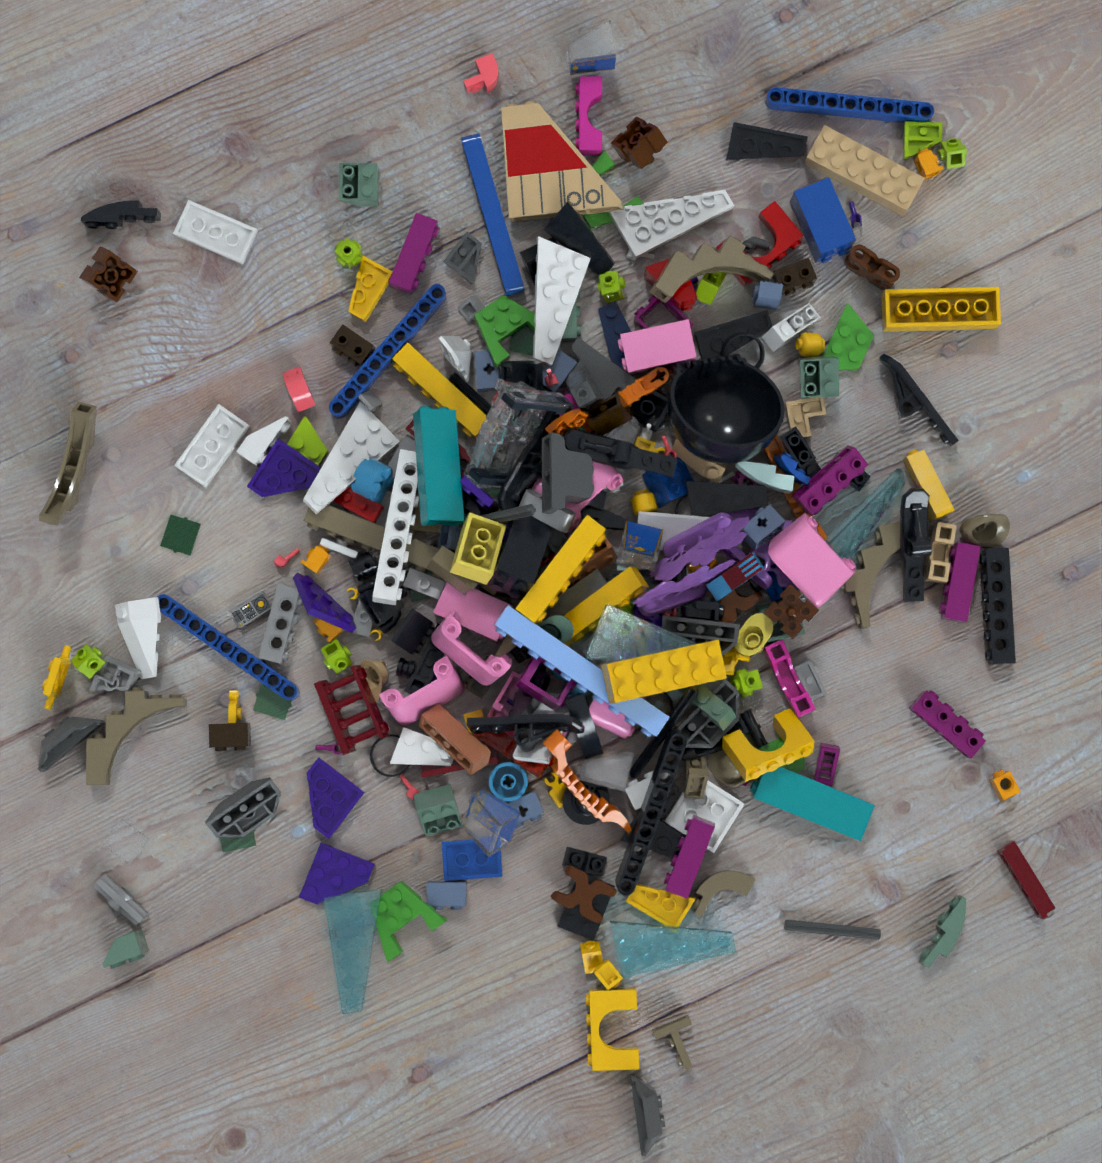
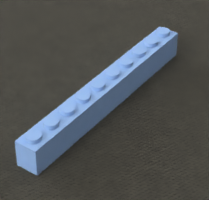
M509 605L505 607L494 623V626L497 627L495 630L503 637L506 634L513 639L511 642L519 648L522 646L526 647L529 650V655L535 659H538V657L545 661L544 665L549 669L554 670L556 668L561 672L560 676L570 682L572 679L578 683L576 685L578 689L584 693L587 690L591 692L594 700L600 704L604 701L609 705L608 709L616 715L619 713L624 715V720L630 725L634 726L637 724L642 728L640 731L646 736L650 737L653 735L657 737L670 718L641 697L618 703H609L603 673L600 668Z

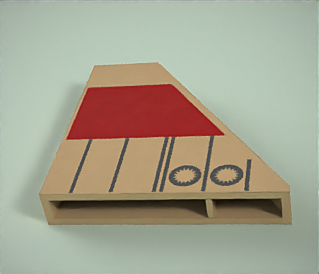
M528 101L524 105L508 104L506 107H501L509 219L512 223L554 218L568 200L579 215L624 210L621 200L539 103Z

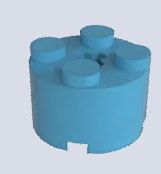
M369 457L370 460L364 459L357 467L353 475L356 480L355 483H351V488L353 492L373 502L381 503L388 488L393 486L395 477H393L391 467Z
M512 762L497 765L489 777L491 792L495 797L503 801L517 800L525 793L528 786V777L525 770L520 765ZM506 776H509L510 779H514V782L511 783V787H508L507 784H503V781L506 780Z

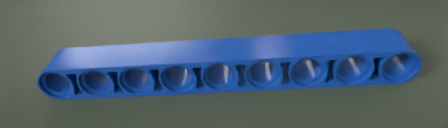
M778 87L771 88L765 100L766 106L772 110L904 123L905 121L929 122L934 114L933 105L927 102ZM777 96L779 101L774 102L770 97ZM789 98H795L798 102L791 103ZM807 100H814L816 105H810ZM826 102H833L835 107H829ZM850 103L854 108L848 109L845 104ZM864 105L871 106L872 111H867ZM883 107H888L891 112H884ZM901 109H907L910 114H903ZM920 111H926L928 116H922Z
M476 133L462 137L461 142L506 296L525 292L480 134Z
M434 284L426 291L329 404V411L333 417L341 419L349 413L359 401L358 396L369 390L393 362L392 358L407 342L409 343L441 307L446 300L445 288L442 285ZM435 291L443 293L440 298H434L432 295ZM423 305L430 306V310L426 313L421 312L420 308ZM411 319L418 321L414 327L408 326V322ZM403 333L405 334V339L397 341L395 339L396 335ZM385 348H392L393 352L391 355L383 354ZM379 362L381 365L379 369L373 370L371 369V364ZM361 376L368 377V381L365 384L358 383V380ZM353 390L356 392L355 396L351 399L347 398L346 393ZM336 405H342L343 410L340 413L333 411Z
M165 594L157 596L160 612L282 698L295 700L299 696V687L172 597ZM163 599H168L169 605L167 608L163 609L161 607V601ZM183 609L185 615L182 619L178 620L176 613L178 610ZM198 620L200 622V628L194 631L192 629V623ZM214 631L216 638L214 641L209 642L207 635L209 632ZM230 642L232 649L225 653L223 645ZM245 653L247 661L241 664L238 657L240 654ZM258 664H261L263 666V672L259 675H256L254 672V667ZM273 675H277L279 678V682L275 686L270 684V678ZM289 686H292L295 690L294 695L291 697L285 694V690Z

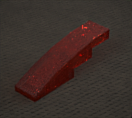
M492 732L474 734L477 739L539 779L549 765L515 760L513 753L517 743L512 736L505 732L501 734Z

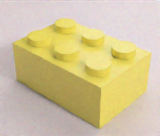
M469 512L462 526L450 573L487 585L495 570L506 525Z

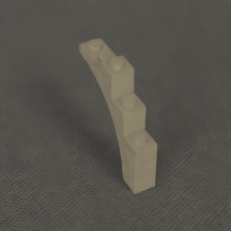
M729 236L722 243L718 252L715 251L714 247L705 243L696 250L692 259L686 253L677 250L668 260L649 293L666 303L682 284L707 273H734L751 278L758 283L762 280L763 282H768L774 273L767 266L756 262L749 254L743 253L746 246L738 238Z
M77 402L71 411L65 453L52 492L39 514V521L58 526L67 511L71 512L78 502L79 483L86 474L87 454L94 445L97 406Z
M900 522L876 528L874 536L876 543H879L880 546L858 551L856 560L858 566H861L862 569L856 570L840 587L844 594L852 592L850 602L852 607L856 609L854 619L860 629L871 626L869 599L873 582L883 564L900 548Z
M548 544L542 558L543 561H545L551 553L549 551L550 547ZM444 546L435 554L427 567L463 595L468 590L473 591L478 584L493 596L497 592L490 586L450 573L455 553Z
M132 687L131 691H125V714L123 715V711H112V715H106V738H104V734L92 735V738H86V785H110L111 769L116 753L129 733L143 720L158 712L187 706V698H181V694H170L169 698H162V695H150V699H148V691H143V687Z

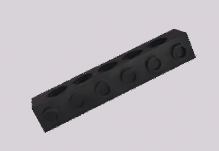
M987 548L982 550L979 556L980 565H983L980 579L981 584H984L982 603H985V611H983V621L986 622L984 640L987 641L985 659L988 661V665L1016 663L1009 548ZM992 563L998 566L999 570L997 573L991 571ZM993 582H996L999 585V592H994L992 590ZM995 601L1001 605L999 612L993 609ZM996 620L1000 621L1002 624V628L1000 631L994 628V622ZM997 639L1001 640L1003 643V648L1001 650H998L995 647V642Z

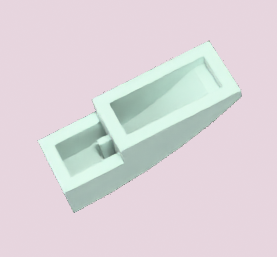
M748 461L735 463V467L754 482L766 486V488L788 494L793 491L794 476L775 473V465Z

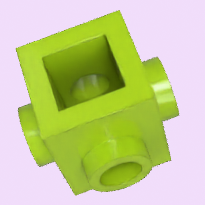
M955 138L942 141L941 149L938 150V157L945 167L951 169L965 166L967 156L966 145H963L960 139Z
M348 238L344 241L341 240L335 246V259L343 267L346 265L351 269L361 261V255L363 254L360 249L362 247L354 239L352 241Z
M617 270L599 275L600 283H597L599 293L602 294L606 303L625 299L624 288H626V282Z
M337 638L321 648L325 657L323 660L329 670L333 668L336 674L353 664L350 659L352 655L346 645L342 647Z
M88 644L79 649L70 660L76 669L89 679L106 663L102 658L103 653L96 646L92 648Z
M747 668L735 671L736 675L729 677L730 683L739 691L742 697L754 695V690L763 688L758 669L747 672Z

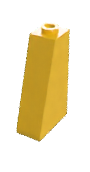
M914 449L908 452V456L903 460L915 488H923L930 495L928 505L929 522L955 511L925 450L918 451V449Z

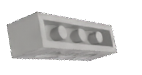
M277 584L259 659L283 664L284 661L288 660L290 650H287L288 644L293 641L295 633L292 631L293 625L298 622V606L303 603L297 588ZM286 601L292 603V608L289 611H284L282 608L283 603ZM282 619H285L287 622V627L283 630H280L278 628V622ZM276 638H280L282 645L276 649L273 647V641Z

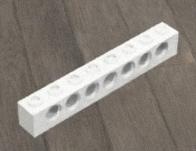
M400 449L372 596L373 602L396 606V601L401 600L402 589L399 588L400 581L404 582L406 570H402L403 563L408 562L409 551H406L407 544L411 545L413 533H409L410 526H414L416 519L413 509L418 507L419 496H416L418 477L416 452ZM412 469L415 471V474L409 476L405 474V471ZM408 487L412 492L404 494L401 490ZM400 506H406L408 507V511L400 512L398 508ZM403 524L405 529L398 531L395 529V526ZM394 542H398L402 547L400 549H393L391 545ZM390 561H396L398 566L391 568L387 564ZM387 579H391L395 582V584L391 587H388L384 584V582Z

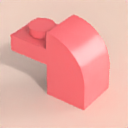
M493 53L475 60L479 75L464 80V87L467 93L479 92L482 87H485L486 92L489 93L496 87L499 72Z
M300 366L282 373L286 387L298 412L316 405Z

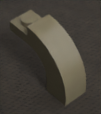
M734 870L719 871L708 876L695 890L696 893L701 895V898H696L692 906L695 909L693 913L702 918L712 896L724 889L735 890L747 896L755 878Z

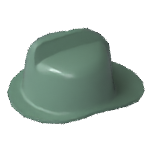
M561 615L551 616L538 624L540 628L563 644L569 641L574 633L571 621Z

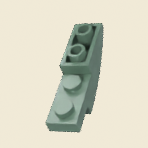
M960 895L958 898L954 897L949 903L950 908L946 913L943 912L938 917V924L936 926L942 931L934 935L931 940L933 942L931 946L925 948L919 956L921 958L919 962L925 967L929 968L939 954L947 958L953 949L965 919V897Z

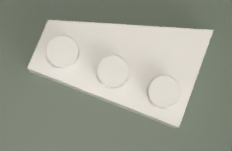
M403 727L390 764L451 766L454 759L431 737Z

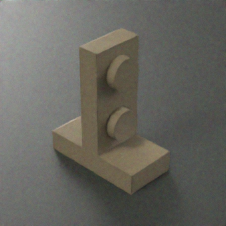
M705 756L684 760L686 778L684 798L704 799L709 777V770L705 769Z
M688 1015L652 1029L656 1039L671 1034L668 1037L672 1048H677L679 1054L675 1055L679 1066L684 1065L685 1070L693 1066L678 1030L692 1025Z

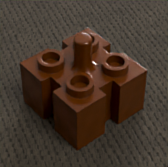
M636 116L626 126L627 130L624 133H620L611 142V145L621 159L629 163L632 162L633 165L643 169L654 161L652 154L659 153L668 142L657 126L651 123L647 124L645 120Z
M100 246L92 257L95 261L92 267L87 265L79 278L96 288L106 298L117 303L125 292L122 288L125 282L130 284L138 271L128 263L121 261V258L110 250Z
M789 584L780 593L782 600L779 603L773 601L764 611V614L774 623L778 620L784 625L781 629L794 639L803 629L801 623L804 619L809 622L819 612V609L808 599L803 602L799 598L802 594L793 585Z

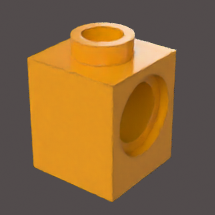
M1001 769L993 773L994 777L989 779L999 800L1004 801L1021 792L1011 771L1004 772ZM1002 779H1006L1008 782L1006 789H1002L1000 786Z

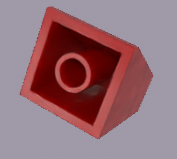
M669 259L645 267L644 278L652 287ZM689 280L682 284L670 298L682 312L693 309L692 306L695 305L697 299L692 281Z

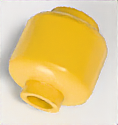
M805 332L796 339L795 348L802 357H816L824 352L825 340L819 333Z
M648 489L634 492V496L630 499L634 515L638 516V511L655 512L657 510L656 499L652 492H649Z

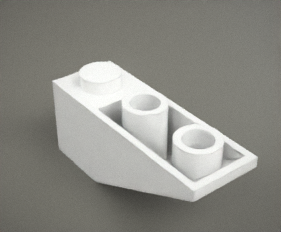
M808 303L774 325L762 338L770 349L775 352L821 317L811 304Z
M285 416L248 435L236 452L258 467L262 464L282 433L285 434L289 429V418Z
M654 770L645 774V779L639 782L637 779H634L626 784L627 788L624 790L634 810L641 808ZM662 773L659 779L667 778L668 773ZM655 791L653 797H656L660 791Z

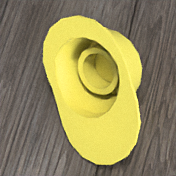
M756 613L750 616L739 630L738 644L735 646V649L744 656H751L761 652L772 635V620L763 613Z

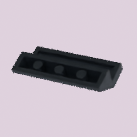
M531 360L501 362L503 392H519L522 395L544 397L541 362ZM530 408L527 411L504 410L506 437L516 440L527 437L534 438L545 419V410Z

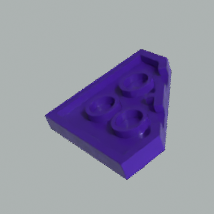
M277 439L247 487L261 497L307 489L311 487L321 467L282 440Z
M299 573L295 574L293 580L307 614L351 633L357 628L353 616L314 582L310 576H304Z
M318 757L307 772L313 827L330 839L365 792Z
M321 842L299 898L319 904L369 881L375 863Z

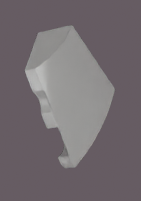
M110 655L105 656L104 660L106 663L102 666L100 672L95 674L90 691L130 690L142 671Z

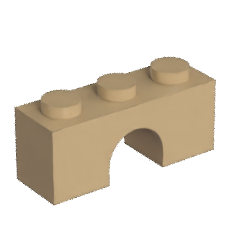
M941 522L933 525L931 536L932 553L928 556L924 581L939 584L948 582L951 564L948 562L951 546L954 544L957 525Z

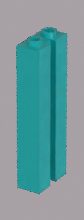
M422 406L413 414L421 525L436 526L437 524H442L443 526H458L464 522L462 484L460 482L461 471L456 410H449L448 407L432 409L430 406Z
M783 767L760 775L757 782L753 781L750 787L751 797L858 841L862 840L875 807L874 804Z

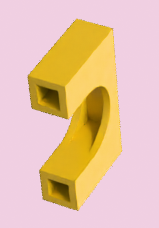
M791 708L774 715L773 728L784 742V745L775 751L766 752L754 748L740 729L723 736L722 748L745 782L757 779L760 775L767 772H773L777 768L791 764L802 757H808L814 752V739Z
M636 987L611 988L609 990L606 988L589 989V994H585L586 1006H590V1014H586V1025L590 1026L591 1034H587V1046H591V1054H588V1066H592V1071L639 1069L638 1047H612L606 1044L599 1035L600 1022L609 1012L615 1010H637Z

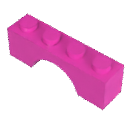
M579 76V83H576V94H579V101H576L575 112L579 113V119L575 120V131H579V138H575V147L579 149L583 156H600L602 154V131L597 130L590 124L587 114L594 104L602 101V76Z
M781 639L764 647L763 652L789 707L799 718L816 710L808 692L801 684L794 670L791 656L783 640Z

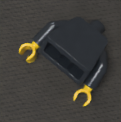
M371 580L357 586V589L348 588L346 592L351 590L355 592V595L349 599L354 600L359 597L375 627H379V629H373L370 632V635L373 632L379 633V637L374 640L378 641L382 633H387L397 625L404 603L402 600H397L395 606L373 602L372 596L375 581ZM392 583L385 584L388 587L393 586ZM403 586L399 587L402 589L401 599L407 597L406 589Z

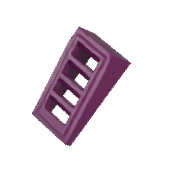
M820 743L813 780L827 786H833L840 754L839 746ZM824 751L833 752L834 755L826 754ZM824 758V759H829V760H833V761H832V763H830V762L822 761V759ZM821 766L829 767L831 771L821 769ZM819 774L830 775L829 779L819 777Z

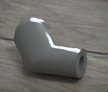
M753 236L742 243L746 246L743 251L749 253L756 248L766 251L769 242Z

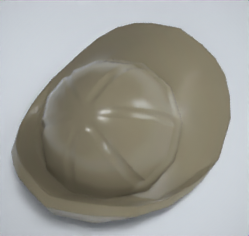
M1004 514L977 515L965 520L961 524L959 532L964 540L971 545L981 546V548H992L1001 544L1006 539L1010 530V521Z
M724 750L708 756L709 768L720 782L728 786H739L745 783V780Z

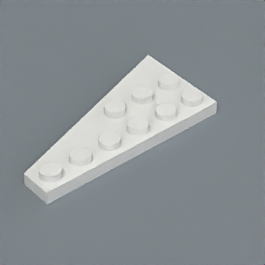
M720 190L697 196H683V198L679 199L671 198L646 202L636 206L628 205L624 207V210L608 213L634 258L637 259L733 209L734 204L726 190Z
M539 236L537 237V272L535 275L533 359L551 366L591 258Z
M361 401L303 499V502L315 514L319 513L346 490L352 482H355L356 478L353 475L364 459L370 460L369 457L380 461L400 442Z

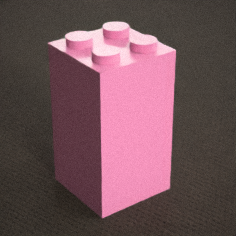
M689 319L620 334L621 339L618 340L619 349L625 355V358H622L623 368L630 375L652 371L657 367L674 366L675 363L697 360Z
M446 583L433 613L435 616L445 619L454 609L460 614L458 621L462 628L498 643L499 640L503 641L504 637L495 631L497 627L494 626V623L507 605L512 608L513 606L476 589L473 591L468 590L463 595L449 583Z

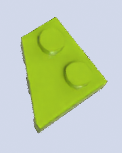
M905 121L903 159L910 158L923 149H929L942 142L943 122Z
M304 416L287 444L320 466L328 450L308 418Z

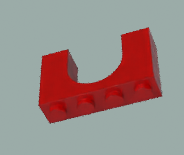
M776 201L772 202L759 214V219L773 235L774 248L765 256H752L756 262L767 266L769 269L772 268L771 264L777 260L779 262L785 258L788 250L791 248L795 250L799 247L804 236ZM722 243L716 247L715 251L718 252ZM732 273L742 286L747 283L750 285L754 282L751 278Z

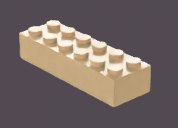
M826 125L822 128L804 162L808 167L901 216H904L925 179Z

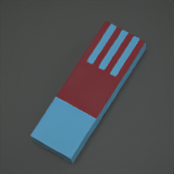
M753 552L706 586L715 600L719 601L765 568Z

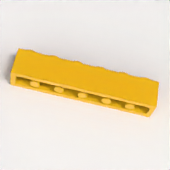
M408 342L392 358L395 363L393 367L399 373L404 372L408 376L407 380L413 386L418 385L422 389L420 392L427 399L431 397L436 402L434 405L437 408L448 407L449 410H456L457 424L459 423L463 427L462 431L469 438L473 436L477 439L479 430L483 426L488 427L491 424V419Z
M629 566L564 615V617L571 621L574 627L572 638L564 643L570 648L569 645L573 642L581 641L585 637L584 634L588 631L596 630L600 626V622L609 620L615 615V611L627 607L630 604V600L634 597L638 598L645 593L644 590L649 586L637 567Z

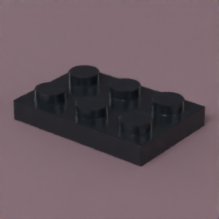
M588 875V884L594 880H599ZM574 882V885L570 893L574 891L576 887V882ZM604 894L596 895L592 900L593 908L604 916L611 897ZM579 904L573 908L565 907L558 923V927L593 941L600 926V923H596L581 915Z

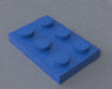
M500 837L442 841L444 881L502 877Z

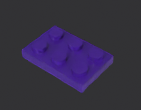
M467 476L461 479L460 482L463 484L461 488L473 497L476 495L478 497L476 501L486 509L492 508L495 510L499 503Z

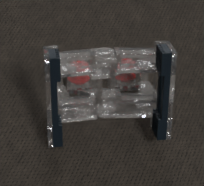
M497 379L494 386L498 392L494 395V400L491 401L492 407L486 416L487 420L482 423L479 434L476 436V444H469L466 448L467 455L471 459L470 463L467 464L464 475L477 488L501 489L522 450L531 443L529 440L534 437L547 410L563 415L572 411L575 405L561 393L537 390L522 381L514 383ZM520 410H523L522 413H521V415H520V417H516V418L514 419V416H518L519 413H520ZM492 461L495 463L497 467H490ZM537 479L532 483L529 489L532 490V487L534 483L537 481Z

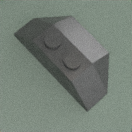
M663 615L661 635L673 649L719 640L721 653L724 656L738 644L740 624L727 621L718 622L703 618Z
M726 679L712 693L732 708L736 718L723 731L697 707L677 728L687 738L686 748H713L739 721V691ZM675 736L678 741L681 740V736Z
M69 716L59 723L61 726L56 730L51 729L44 735L45 739L41 741L38 770L40 772L47 771L104 725L105 721L80 717L70 718Z
M270 777L251 781L220 802L205 821V824L216 838H242L275 816L281 791Z
M633 1073L630 1074L640 1150L643 1157L648 1154L662 1135L665 1121L664 1115L660 1116L659 1108L662 1107L661 1095L657 1096L655 1089Z

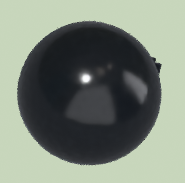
M740 354L727 355L725 358L724 356L708 358V361L707 359L692 360L690 363L685 361L674 364L673 374L675 377L668 396V417L675 436L690 453L705 461L716 464H735L755 457L774 440L782 425L785 407L779 389L764 372L747 363L746 359L741 358Z

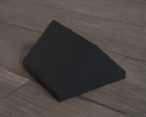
M657 390L649 395L642 396L641 400L633 402L630 406L632 420L645 427L650 423V430L654 432L657 431L668 412V396Z

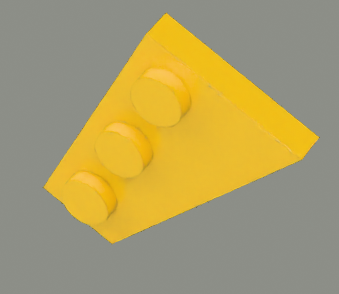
M361 255V264L357 272V281L348 312L366 322L389 285L393 271Z
M637 884L634 892L628 895L626 902L676 932L696 897L688 896V898H684L666 890Z

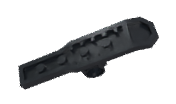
M886 354L881 355L879 361L890 369L893 377L894 389L898 400V414L904 418L910 417L922 408L930 418L928 422L934 430L938 429L941 433L939 437L944 444L952 446L959 441L903 365ZM902 404H909L911 412L904 413L901 409Z
M549 411L531 443L522 450L503 483L498 495L501 511L519 507L526 489H529L537 478H542V438L549 434L545 428L560 417L555 412Z
M576 428L564 435L565 448L567 450L588 454L592 458V462L623 470L635 468L671 478L674 477L678 458L639 449L630 442Z
M910 488L902 495L900 555L903 561V601L905 602L924 601V561L926 556H930L932 553L931 540L928 538V505L930 495L923 488Z
M564 714L467 718V726L474 734H483L484 732L501 734L507 731H514V740L524 752L533 750L537 742L548 738L556 729L576 734L585 732L582 722ZM524 738H528L526 742L521 743Z

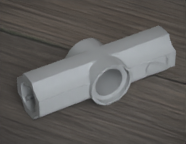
M107 874L101 877L94 885V888L108 900L109 905L117 912L126 916L135 926H138L149 914L134 900V896L128 890L120 887Z

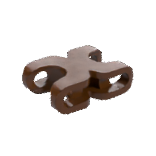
M863 245L853 246L845 258L844 263L847 269L858 276L866 277L871 284L881 290L890 289L900 277V270L897 266L886 259L878 258L873 251Z
M736 589L719 600L721 601V606H724V617L720 621L734 622L738 617L737 608L742 611L748 610L761 599L762 594L759 591H755L748 596H741ZM710 591L705 595L708 597H713Z
M566 865L565 872L575 880L576 887L572 893L565 894L554 891L550 897L566 908H573L579 904V911L582 916L596 923H601L603 916L593 908L592 900L598 894L613 897L616 895L617 890L602 880H594L588 884L586 872L572 865Z

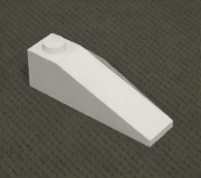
M460 336L439 337L442 354L467 383L469 381L472 359L471 344L466 339L462 340Z
M158 597L116 604L118 626L136 669L142 671L140 674L141 680L156 677L158 664L156 641H159L160 634H157V623L161 622Z

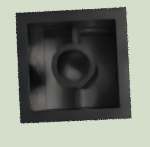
M531 516L512 520L507 527L493 576L487 586H490L495 591L509 594L514 599L522 600L534 584L553 527Z

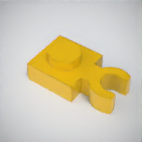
M639 436L636 437L634 445L639 449L655 453L659 451L666 452L663 447L654 448L656 442Z
M229 690L228 723H239V719H242V708H239V691Z
M551 772L553 776L552 782H549L545 777L542 780L545 785L551 787L547 793L557 808L563 806L562 797L566 786L562 781L558 782L559 778L555 772Z

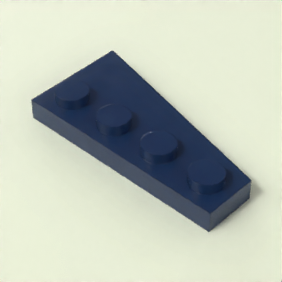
M616 301L599 308L598 313L610 360L624 370L622 358H625V355L619 349L618 340L621 339L620 334L632 331Z

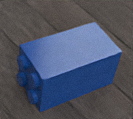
M828 177L794 191L790 204L815 263L820 261L826 263L833 259L832 256L837 254L843 256L849 253L856 238L830 178Z

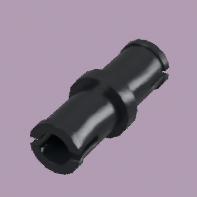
M749 709L741 713L740 716L756 748L759 749L767 745L768 742L760 729L761 725L757 723L752 710Z

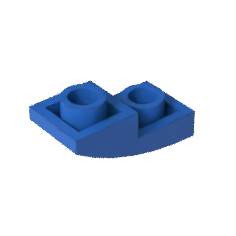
M785 452L774 454L773 458L776 464L786 475L794 476V481L800 485H808L811 478L805 475V471L796 468L798 462L793 460L792 455Z

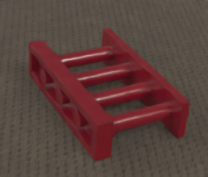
M361 665L350 667L353 674L330 683L328 680H321L314 683L343 755L356 751L355 746L357 743L377 734L380 739L390 736L388 724L383 721L366 680L367 673ZM351 682H357L360 692L339 701L335 700L334 690ZM364 699L367 710L346 719L342 717L341 708ZM371 716L374 728L356 736H350L348 726Z

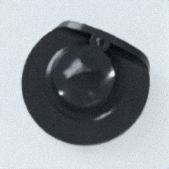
M579 780L598 798L603 797L608 803L610 802L607 787ZM566 787L562 797L563 809L566 815L572 821L582 825L598 822L600 819L595 818Z

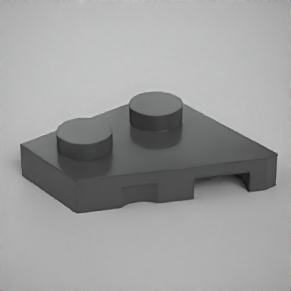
M466 232L443 261L471 285L475 280L482 243L469 232Z

